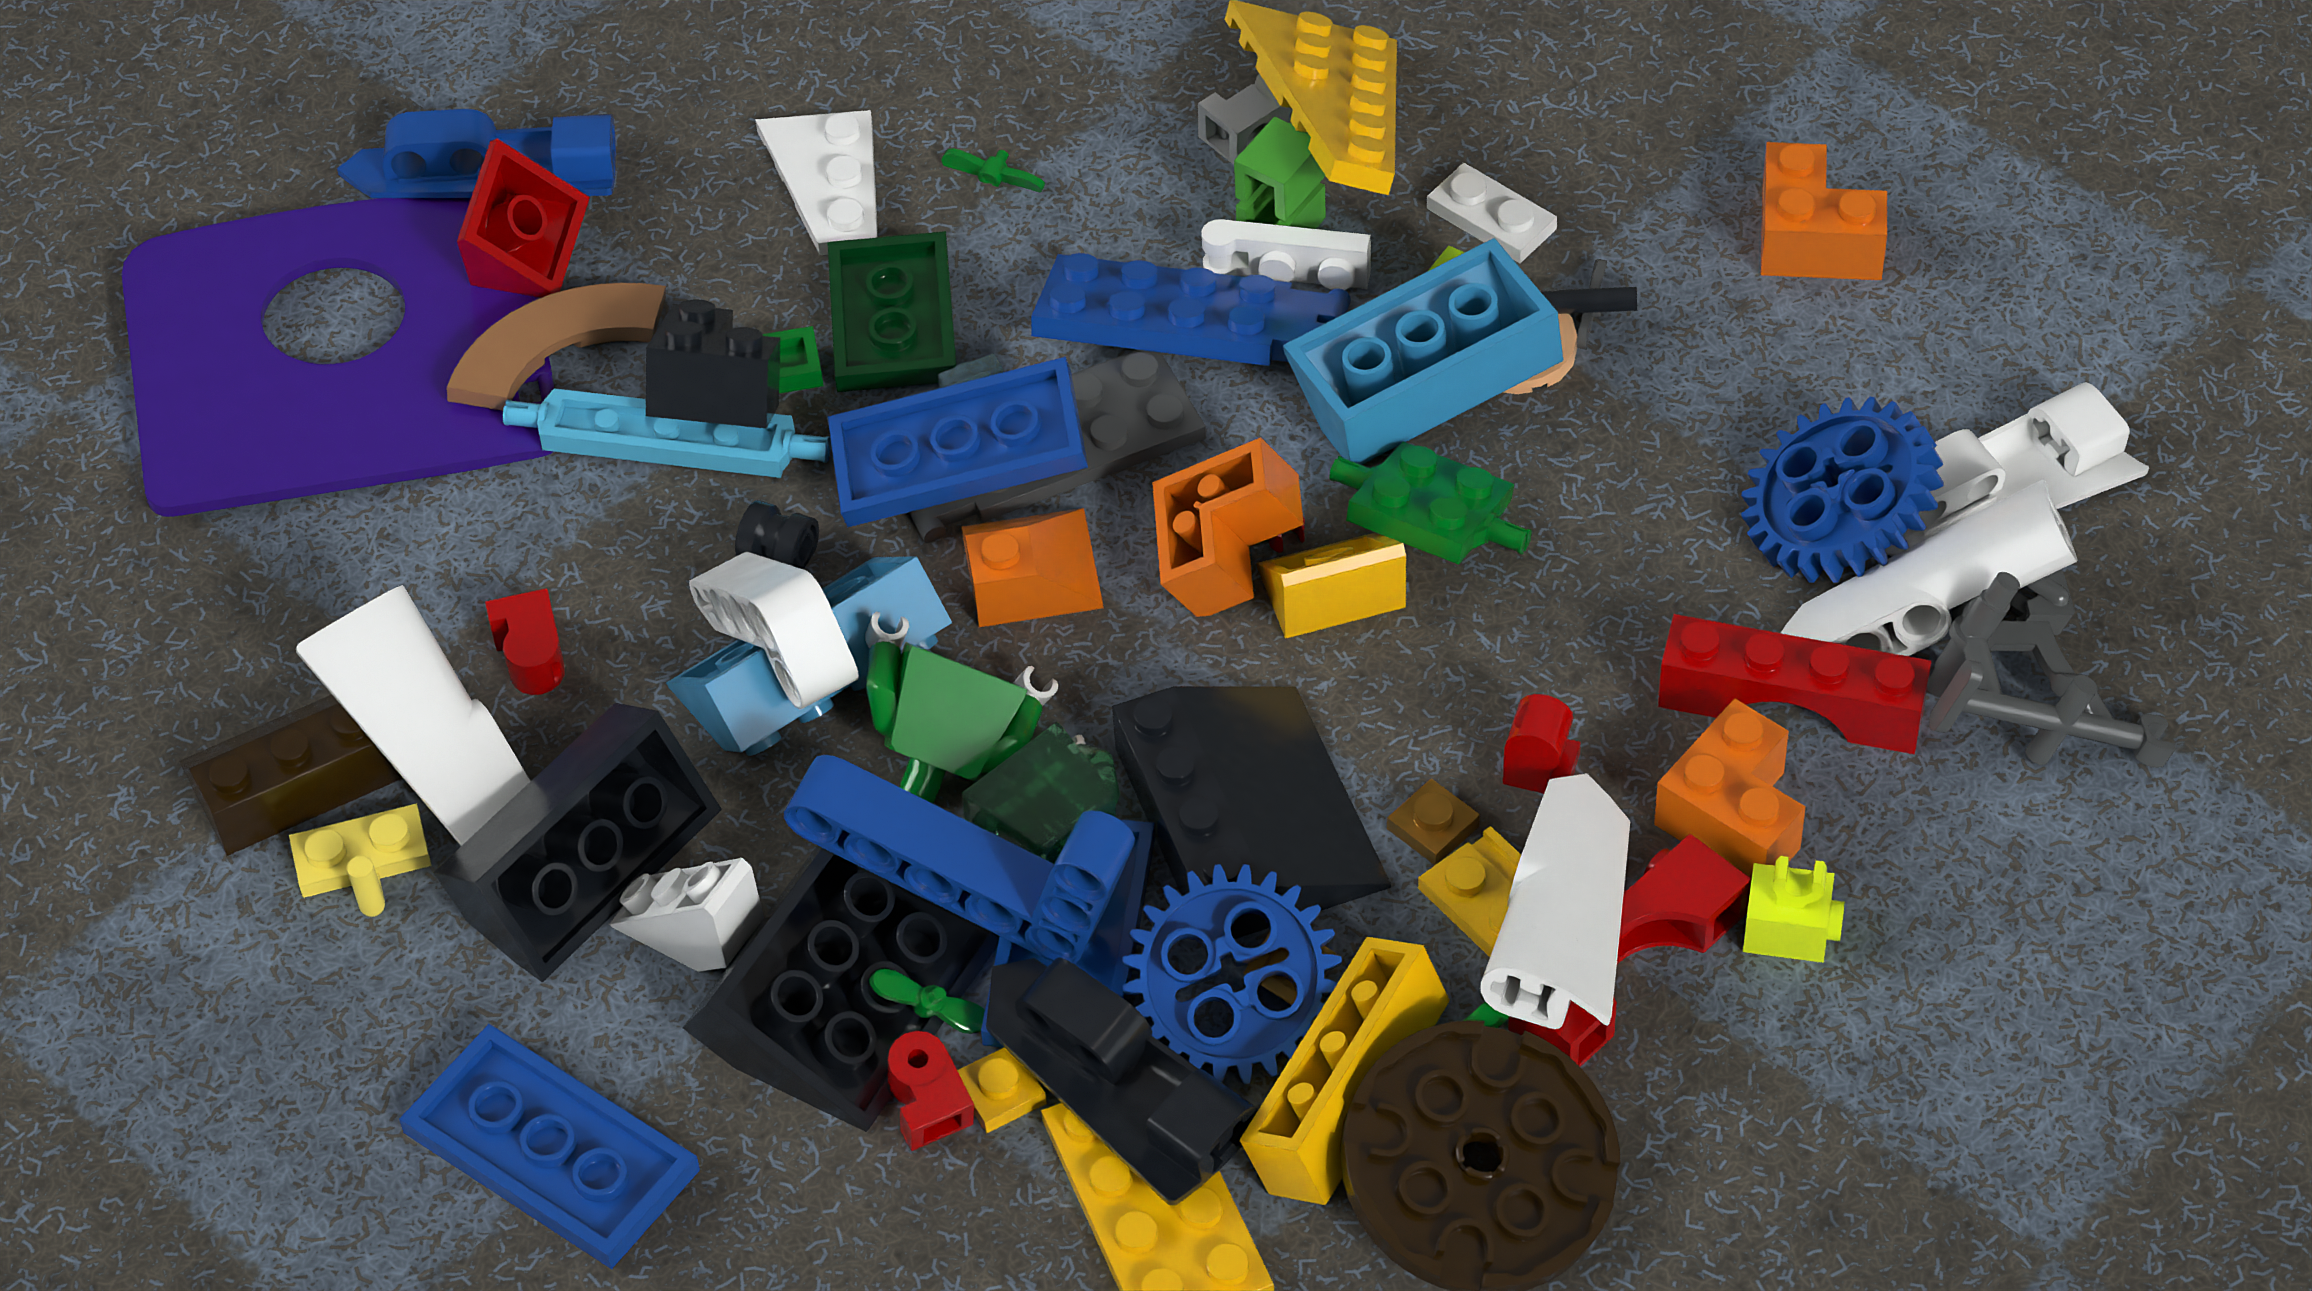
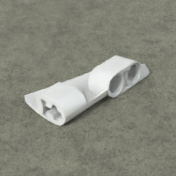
M2087 382L2081 383L2031 408L2027 414L1979 438L1969 429H1962L1935 441L1937 445L1935 450L1943 461V466L1936 471L1943 480L1944 486L1930 491V493L1938 503V507L1935 510L1919 512L1918 515L1926 525L1924 531L1907 529L1903 536L1910 548L1943 529L2041 480H2045L2048 485V495L2056 509L2145 476L2148 473L2149 466L2124 452L2130 433L2126 421L2097 388ZM1893 545L1885 549L1886 554L1890 556L1904 551Z
M2041 480L1888 559V564L1885 566L1877 564L1864 571L1863 576H1855L1802 604L1781 633L1910 656L1943 639L1951 626L1952 619L1949 609L1979 596L1983 590L1988 589L1999 572H2007L2015 576L2020 583V588L2077 562V556L2067 528L2048 495V485L2045 480Z
M403 585L382 594L298 643L296 653L461 846L531 782L487 708L478 699L471 700Z
M1587 773L1549 779L1514 876L1507 903V913L1481 980V994L1485 1002L1494 1010L1551 1029L1562 1027L1571 1001L1595 1016L1604 1025L1608 1026L1612 1017L1630 820L1612 798Z

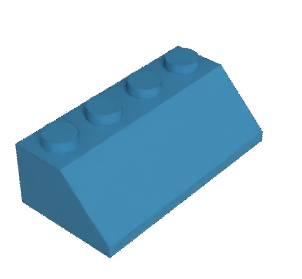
M1495 238L1283 345L1288 362L1322 432L1342 457L1360 465L1399 446L1403 441L1407 442L1563 361L1558 312Z
M917 556L873 557L822 588L857 666L858 680L803 709H798L784 692L764 648L737 639L666 682L668 688L724 751H745L747 756H751L766 750L781 739L778 730L797 718L800 723H806L823 715L834 706L831 697L851 686L853 691L866 687L870 648L865 641V634L875 612H880L878 619L880 629L888 634L896 633L901 616L909 621V628L900 648L901 654L905 642L926 650L938 642L935 633L950 625L952 621Z

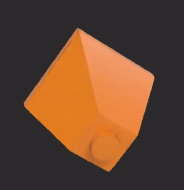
M1084 508L961 527L979 627L1103 608Z

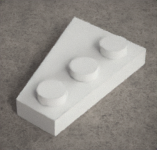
M871 110L755 119L757 132L763 144L766 145L774 161L775 168L781 180L784 181L795 203V208L819 255H828L827 242L878 237Z

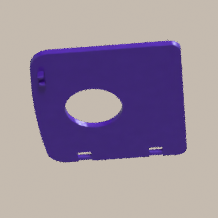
M376 198L315 206L243 218L161 235L148 239L134 248L123 264L122 285L144 490L149 508L155 514L164 517H175L472 471L539 458L553 453L554 451L542 450L538 428L514 425L505 426L502 410L447 401V385L453 371L464 353L476 339L509 313L538 299V297L470 285L457 239L471 198ZM353 268L371 272L387 280L402 296L405 303L404 317L392 338L376 351L348 362L316 364L292 358L277 349L269 341L263 330L265 312L275 295L299 277L319 270ZM549 356L545 358V365L537 369L523 383L538 381L541 401L532 402L535 404H541L554 389ZM518 391L512 401L520 402Z

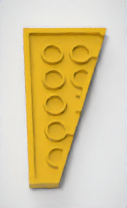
M1229 0L1224 20L1229 28L1241 30L1239 43L1244 51L1257 54L1258 59L1255 68L1279 105L1293 109L1290 122L1296 131L1308 132L1311 139L1308 149L1327 179L1331 182L1389 196L1395 175L1397 40L1389 38L1386 32L1372 26L1360 25L1355 27V29L1335 25L1328 17L1315 12H1301L1298 16L1250 3Z

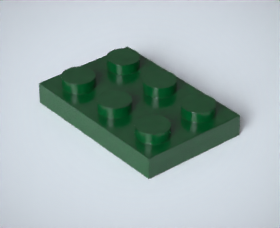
M946 231L827 242L834 371L837 392L958 381Z

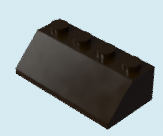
M329 695L179 761L227 856L403 779L333 695Z

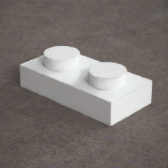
M1466 163L1460 165L1427 196L1428 210L1484 243L1495 238L1510 257L1518 263H1521L1557 229V216Z

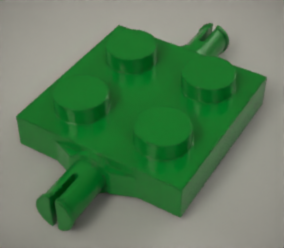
M1403 441L1384 463L1376 467L1368 468L1347 460L1342 456H1338V459H1335L1329 475L1331 481H1336L1358 490L1349 500L1346 521L1459 565L1472 549L1488 542L1496 543L1514 550L1518 554H1523L1531 540V529L1523 528L1499 518L1512 499L1513 483L1495 477L1482 468L1469 467L1440 456L1427 447L1414 446Z

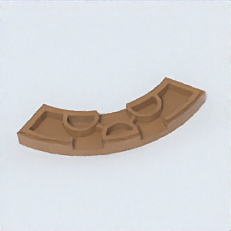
M646 283L594 284L550 294L516 309L487 329L464 353L447 385V401L503 411L504 406H506V400H512L527 378L545 365V358L564 347L574 344L580 348L615 341L650 342L658 327L666 299V286Z

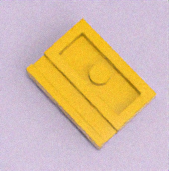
M1490 826L1483 831V837L1472 845L1467 842L1419 876L1418 889L1490 957L1508 910L1509 894L1521 854Z

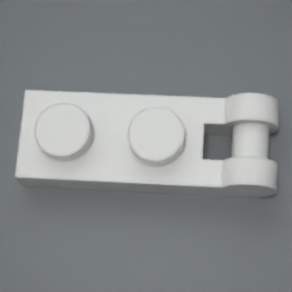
M1224 219L1208 222L1201 231L1202 248L1206 253L1203 258V268L1209 269L1214 273L1234 276L1264 275L1275 281L1322 284L1331 290L1336 288L1345 290L1349 287L1367 289L1371 272V239L1368 234Z

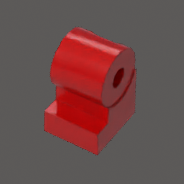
M545 588L485 601L496 651L503 650L513 686L520 692L529 695L544 694L556 688L565 676V665L548 589Z
M1544 694L1527 695L1520 700L1504 747V785L1544 794L1549 779L1574 775L1580 756L1581 742L1567 739L1574 717L1571 709L1565 703Z
M923 1031L905 1033L896 1039L889 1050L888 1081L893 1095L898 1101L905 1104V1106L900 1108V1131L911 1152L974 1125V1103L946 1047L940 1039L929 1032Z

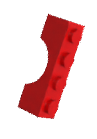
M1673 614L1661 663L1658 707L1717 718L1734 698L1745 705L1758 702L1789 703L1807 708L1824 716L1839 728L1849 743L1915 755L1932 661Z
M1692 834L1686 836L1672 850L1668 848L1662 849L1651 859L1643 876L1627 891L1624 889L1617 965L1635 952L1656 946H1677L1705 953L1747 914L1751 878ZM1613 997L1612 1017L1608 1026L1571 1001L1564 1023L1559 1029L1547 1028L1510 1016L1508 1030L1520 1035L1527 1031L1541 1037L1556 1046L1581 1067L1614 1037L1617 1002Z

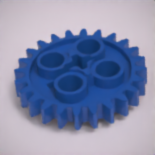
M1847 397L1844 399L1839 413L1834 414L1826 403L1821 404L1818 420L1811 423L1807 417L1800 414L1797 416L1799 430L1792 435L1783 430L1776 432L1782 444L1778 450H1760L1759 453L1767 465L1765 468H1754L1748 471L1747 474L1756 487L1742 491L1741 495L1750 507L1741 513L1742 518L1750 528L1747 534L1772 567L1780 565L1790 578L1801 570L1809 583H1814L1823 569L1832 582L1837 583L1842 576L1844 567L1851 566L1856 575L1861 577L1864 575L1865 561L1872 557L1882 566L1888 564L1885 549L1891 545L1902 550L1909 548L1903 534L1907 529L1924 531L1926 529V525L1918 514L1920 511L1937 509L1938 503L1930 491L1944 486L1943 480L1936 471L1943 466V461L1935 450L1937 445L1925 426H1921L1913 412L1909 411L1903 414L1894 401H1891L1882 409L1875 397H1869L1860 410H1858L1852 399Z
M1218 864L1214 867L1213 882L1210 885L1204 886L1193 871L1187 873L1189 893L1181 896L1169 885L1163 887L1165 900L1169 907L1162 911L1146 904L1143 912L1153 924L1151 931L1131 929L1129 933L1130 938L1144 949L1142 954L1123 956V965L1132 970L1139 971L1140 978L1129 981L1122 986L1124 994L1143 996L1144 1002L1135 1008L1145 1019L1151 1018L1154 1024L1151 1027L1154 1038L1157 1040L1165 1038L1169 1042L1168 1048L1178 1055L1183 1053L1190 1057L1189 1062L1200 1070L1204 1064L1213 1066V1077L1221 1083L1225 1078L1228 1068H1237L1242 1083L1249 1085L1253 1065L1261 1064L1264 1071L1271 1078L1277 1077L1275 1057L1282 1053L1290 1060L1297 1049L1295 1043L1299 1038H1304L1311 1027L1313 1018L1316 1019L1324 1006L1320 1002L1321 997L1330 996L1337 985V982L1324 978V972L1340 966L1342 957L1333 954H1322L1321 947L1334 938L1335 932L1333 929L1313 931L1311 924L1316 920L1321 908L1317 904L1300 912L1295 907L1301 887L1296 885L1283 896H1280L1274 892L1277 873L1271 871L1260 886L1254 885L1251 882L1250 867L1246 864L1242 866L1237 882H1228L1222 866ZM1243 914H1257L1265 919L1269 925L1270 936L1261 946L1256 948L1242 947L1232 937L1231 925L1236 918ZM1184 939L1196 940L1202 944L1208 957L1206 964L1201 970L1188 975L1173 969L1168 961V953L1171 947ZM1279 948H1285L1289 953V957L1284 961L1247 973L1243 978V990L1233 992L1231 986L1228 983H1224L1185 1002H1179L1175 997L1176 992L1180 989L1217 977L1221 973V961L1223 959L1231 958L1236 967H1241ZM1275 975L1288 979L1295 987L1296 1000L1292 1006L1278 1012L1264 1007L1257 995V987L1261 981ZM1212 1001L1226 1005L1232 1012L1234 1020L1229 1032L1216 1038L1207 1037L1200 1033L1194 1023V1015L1198 1008Z

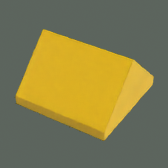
M1378 533L1256 563L1285 639L1406 607V553L1404 544Z

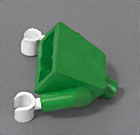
M880 612L873 614L865 634V641L870 648L866 690L873 725L881 735L885 736L884 745L895 752L910 757L899 785L900 788L934 804L946 771L975 781L980 773H994L1028 747L1042 714V706L1058 690L1056 680L1052 678L1045 685L1042 692L1034 689L1030 683L1029 677L1034 671L1033 666H1028L1012 683L905 642L901 654L900 648L907 634L909 621L901 616L896 633L888 634L883 632L878 625Z

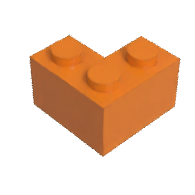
M1766 142L1762 185L1761 275L1882 280L1887 242V191L1826 188L1827 144Z
M1261 437L1152 482L1160 583L1196 617L1211 616L1253 599L1254 592L1249 547L1304 525L1299 474Z
M1734 698L1658 781L1654 825L1679 841L1692 834L1750 877L1751 880L1754 863L1775 866L1776 860L1780 856L1789 857L1790 861L1801 849L1806 806L1773 787L1784 774L1789 730Z

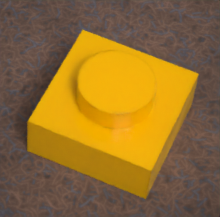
M1005 1047L957 1070L974 1103V1115L986 1134L1047 1104L1045 1091L1036 1077Z

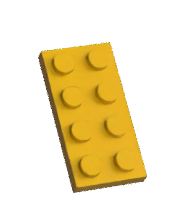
M1062 1103L1041 1110L1043 1124L1119 1291H1274V1283L1220 1171L1215 1173L1206 1183L1177 1205H1168Z

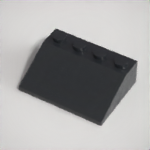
M1173 686L1112 706L1115 749L1148 822L1155 823V838L1181 896L1189 893L1187 873L1193 871L1204 886L1210 885L1213 882L1214 867L1218 864L1222 866L1228 882H1237L1239 872L1244 864L1250 867L1251 882L1254 885L1260 886L1271 871L1277 873L1274 892L1280 896H1283L1289 889L1298 885L1301 887V891L1295 907L1300 912L1317 904L1322 911L1391 888V882L1296 687ZM1243 914L1236 918L1231 925V934L1234 939L1267 929L1269 925L1265 919L1257 914Z
M817 845L683 1026V1029L733 1068L867 1132L893 1096L888 1081V1056L895 1040L903 1034L913 1031L929 1032L935 1036L944 1023L936 1015L929 1018L918 1016L914 1012L912 1005L897 1003L879 996L870 985L872 974L880 969H890L905 975L922 987L936 985L946 991L947 997L961 999L998 946L1000 936Z

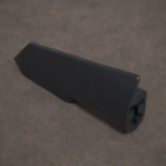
M1060 957L1056 958L1048 967L1036 958L992 966L986 1020L987 1031L1168 1205H1177L1195 1192L1242 1147L1240 1138L1258 1109L1209 1073L1198 1069L1154 1038L1151 1027L1146 1019L1125 999L1072 962Z

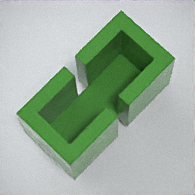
M1274 116L1234 160L1235 198L1240 199V202L1236 205V221L1316 229L1326 218L1325 185L1320 182L1324 179L1325 174L1308 149L1311 139L1308 132L1296 131L1292 124Z

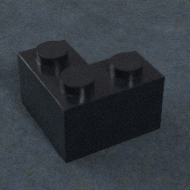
M693 299L683 301L680 304H673L646 347V416L767 429L779 406L780 337L763 336L761 331L754 328H733V310L715 308V304L710 301Z

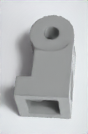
M1258 74L1255 84L1249 85L1228 100H1225L1215 92L1198 103V137L1234 165V160L1274 116L1292 124L1290 120L1293 109L1281 107L1261 75Z

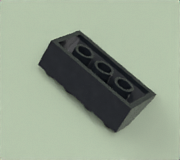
M614 703L433 873L471 926L517 965L541 982H544L623 906L620 903L621 895L634 880L643 874H656L722 808L659 711Z

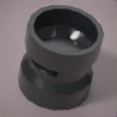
M755 500L748 506L738 526L735 539L736 556L749 552L804 570L817 548L819 540L818 521L815 518L800 513H794L790 516L782 515L776 505L762 500Z

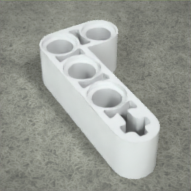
M744 552L689 580L690 590L697 607L716 631L764 648L784 692L796 708L803 709L858 680L857 666L829 602L816 579L808 571L753 553Z

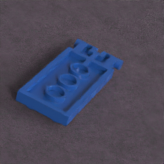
M1085 253L1058 254L1031 316V336L1270 366L1272 360L1288 362L1284 353V344L1347 313L1351 298L1347 291L1340 288L1332 289L1329 293L1292 289L1291 282L1275 281L1264 275L1242 277L1217 274L1206 268L1197 267L1184 270L1155 266L1151 262L1142 260L1119 262L1097 259Z

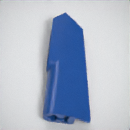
M473 109L405 112L396 115L388 122L384 148L362 149L339 166L337 171L341 178L370 198H471L489 143L498 138L587 196H607L613 193L616 175L614 118L612 114L553 117L552 127L496 130L493 120L487 114Z

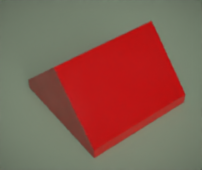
M498 138L489 143L457 239V244L470 285L543 298L560 292L590 197Z

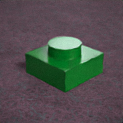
M813 326L763 334V336L780 337L779 394L824 386Z

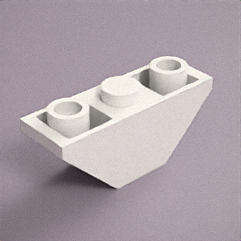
M743 858L717 863L710 861L701 866L685 869L675 868L669 872L654 875H641L621 895L620 903L623 907L609 925L700 972L726 968L764 919L752 867Z

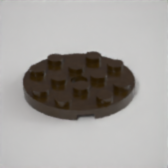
M1472 1020L1449 1022L1423 1029L1404 1038L1385 1052L1366 1073L1353 1096L1346 1113L1340 1144V1161L1344 1186L1355 1215L1366 1233L1392 1261L1404 1270L1425 1282L1450 1291H1526L1556 1278L1569 1269L1589 1249L1611 1214L1617 1184V1168L1621 1164L1618 1136L1611 1113L1595 1084L1582 1068L1556 1046L1527 1031L1520 1035L1504 1029L1484 1026V1021ZM1471 1142H1482L1489 1145L1495 1151L1498 1158L1497 1169L1494 1172H1480L1470 1166L1465 1167L1463 1164L1465 1160L1463 1146Z

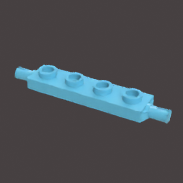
M555 388L541 404L507 399L505 402L506 406L503 409V423L505 426L514 425L538 428L542 450L776 478H781L783 470L788 466L792 458L827 463L831 451V438L829 436L820 437L795 434L793 418L790 415L774 414L767 429L646 416V399Z

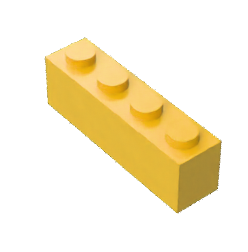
M1366 937L1240 1138V1142L1268 1194L1326 1205L1343 1178L1340 1144L1346 1113L1366 1073L1385 1052L1398 1042L1418 1031L1435 1026L1450 1001L1424 945Z

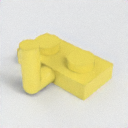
M417 803L289 835L298 883L303 898L352 886L360 911L369 917L381 914L385 907L381 878L432 866Z

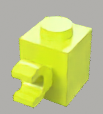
M1780 856L1776 860L1775 866L1754 863L1743 952L1824 963L1826 941L1840 942L1845 901L1832 900L1835 873H1828L1825 862L1817 860L1814 864V871L1788 867L1789 857Z

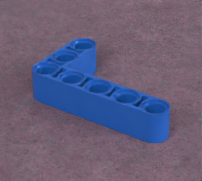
M830 755L817 756L813 760L784 811V819L788 826L804 839L1045 959L1054 961L1060 957L1073 964L1081 958L1108 905L1135 844V837L1131 829L1124 822L1113 815L1101 811H1086L1079 816L1055 864L846 760Z

